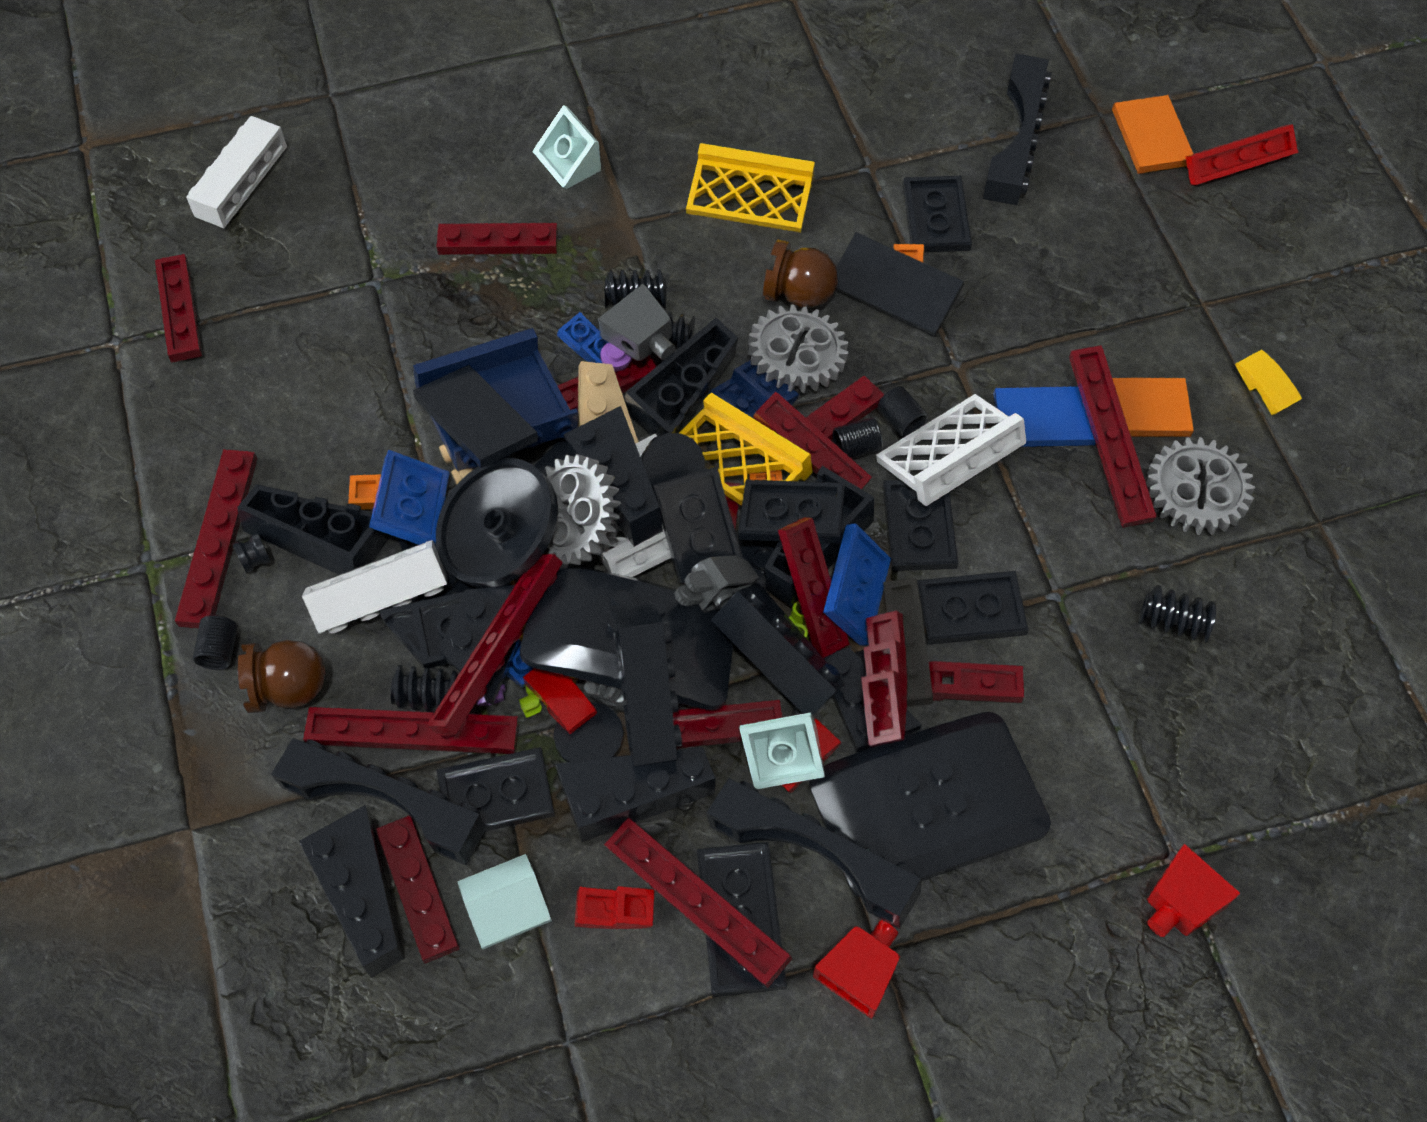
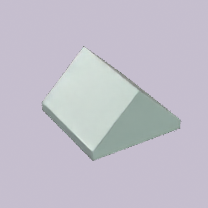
M563 105L532 152L559 184L567 189L600 172L601 162L599 142L573 112Z
M811 713L740 725L739 729L753 785L756 789L825 777L817 726Z
M526 854L457 881L482 950L552 921Z

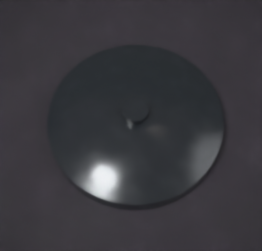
M502 458L483 468L477 467L462 478L447 497L441 509L436 527V547L439 558L447 571L464 583L479 588L502 586L527 572L548 547L557 523V497L549 479L532 464L515 458Z

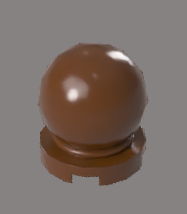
M777 239L771 255L777 256L773 270H766L763 287L764 299L777 302L779 297L784 295L789 303L801 308H816L827 302L834 294L838 285L836 265L829 255L816 248H800L793 252L790 242Z
M293 640L274 643L265 651L262 650L258 643L241 645L243 652H246V654L238 655L239 688L247 689L249 701L243 703L247 713L265 712L268 702L277 707L297 708L310 703L322 690L325 667L322 657L314 647L304 642Z

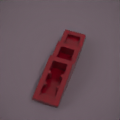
M897 610L866 618L869 646L863 648L867 676L861 677L868 743L871 747L902 741L905 736L907 712L906 646L903 615Z

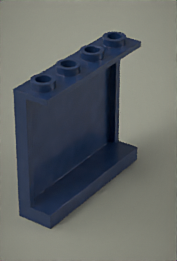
M533 328L413 365L416 388L470 365L537 431L538 441L520 450L534 448L556 438H564L565 433L578 427V411L576 408L569 409L538 351V337ZM431 416L456 470L460 471L466 468L477 467L478 465Z

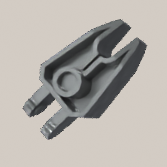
M736 555L710 557L698 562L692 568V572L684 580L685 585L677 588L674 597L678 603L684 606L699 604L703 612L707 613L721 609L737 591L753 585L759 579V576L747 560Z

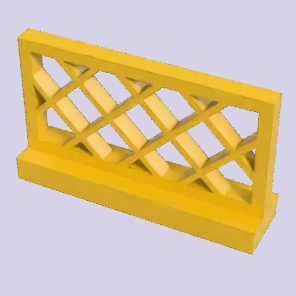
M700 143L698 161L686 206V213L801 233L809 194L814 180L815 162ZM703 170L715 171L719 177L706 184L701 175ZM739 175L744 176L748 182L735 189L728 179ZM763 180H769L776 187L763 193L757 184ZM724 183L730 192L718 199L711 189ZM791 185L804 186L803 193L794 198L791 197L786 188ZM752 187L759 197L746 204L740 194ZM781 192L788 202L775 209L768 199ZM704 193H707L713 201L705 207L694 205L696 198ZM735 197L742 207L734 212L727 211L722 204ZM764 202L770 212L764 216L755 215L751 209ZM792 207L798 214L797 222L784 220L780 214Z
M710 393L703 400L704 408L679 432L692 438L698 445L700 442L717 440L718 450L702 453L705 460L719 459L720 469H718L724 493L741 506L745 481L748 480L747 474L766 472L767 480H771L770 471L784 469L790 473L785 480L780 481H798L799 479L805 481L812 474L811 455L713 393ZM705 421L716 426V432L698 434L697 429ZM735 438L740 441V448L722 450L721 440ZM760 454L765 457V463L746 466L745 455ZM742 456V466L723 467V458ZM744 475V485L730 487L725 483V477Z

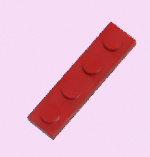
M1293 124L1188 155L1185 158L1190 184L1198 185L1298 153L1294 127Z

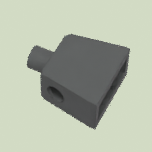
M644 284L640 285L598 318L600 336L637 361H642L652 352L661 360H665L675 350V345L669 341L672 336L671 319Z

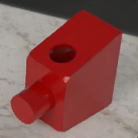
M1184 844L1171 860L1147 898L1148 903L1157 910L1147 921L1148 926L1160 937H1165L1174 927L1183 935L1189 936L1226 909L1240 892Z
M883 920L879 921L871 934L855 926L816 965L813 978L863 1014L873 1019L900 959L899 954L889 948L899 934L898 931L891 924Z

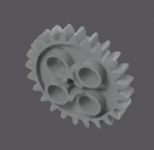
M791 305L790 311L786 312L782 306H779L777 314L768 310L766 318L759 316L758 324L752 325V331L748 339L747 354L751 355L750 364L758 365L756 373L762 374L766 372V382L776 379L777 388H780L785 383L788 384L790 392H792L794 386H799L801 392L805 393L806 386L808 385L814 391H817L819 382L823 386L828 387L830 379L836 381L839 372L844 370L848 357V351H846L848 341H844L845 332L837 331L839 325L837 322L828 323L829 315L822 318L818 317V309L814 310L811 314L808 313L807 307L797 311L796 307ZM804 331H808L805 335L804 343L800 344L798 351L796 352L802 334L804 333ZM796 352L795 360L793 361L792 365L787 366L788 363L791 361L792 353Z
M1187 437L1183 445L1175 440L1171 448L1164 446L1160 455H1155L1147 471L1146 485L1150 487L1148 490L1150 498H1155L1153 507L1163 508L1160 517L1165 518L1169 515L1173 517L1171 526L1181 522L1183 523L1184 532H1187L1190 526H1194L1197 535H1200L1203 528L1206 527L1208 532L1214 535L1218 527L1225 532L1230 524L1236 526L1241 517H1245L1254 499L1251 495L1255 486L1249 484L1253 474L1244 473L1248 466L1247 463H1236L1239 457L1238 453L1231 456L1226 454L1228 451L1227 445L1219 450L1216 449L1215 440L1207 446L1204 444L1202 437H1199L1197 444H1193L1190 438ZM1199 463L1202 464V472H1201V474H1200V465H1199Z
M576 454L574 457L566 455L565 460L555 459V468L545 467L547 478L556 493L558 515L553 536L543 554H555L563 562L562 564L580 565L581 560L590 562L591 554H601L600 543L609 545L610 542L606 534L607 532L615 533L616 531L611 525V521L620 518L618 514L613 513V508L619 506L621 502L613 500V496L619 491V488L610 486L615 477L606 474L607 466L599 465L598 460Z

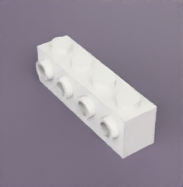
M253 116L249 117L245 124L238 129L237 134L230 143L222 149L221 154L214 163L207 168L199 182L189 191L186 198L194 217L222 228L226 227L287 148L280 126Z
M433 540L307 587L302 598L318 633L326 630L329 633H335L345 629L348 626L347 622L358 618L361 621H367L378 616L381 609L389 606L394 608L407 605L412 602L411 598L423 593L425 597H429L441 592L444 589L443 586L447 585L448 575L439 558Z

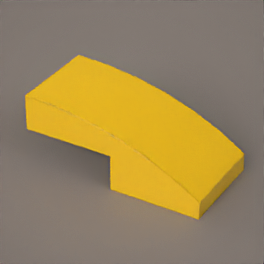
M1262 349L1235 364L1249 391L1255 388L1258 390L1271 415L1302 399L1289 377Z

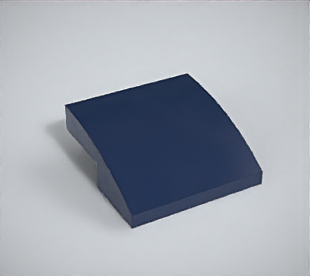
M751 360L735 368L731 379L709 392V394H715L752 418L755 412L775 392L779 393L791 405L799 396L795 390L790 392L788 385L785 383L780 388H777L776 379L766 382L767 373L757 374L758 365H751Z

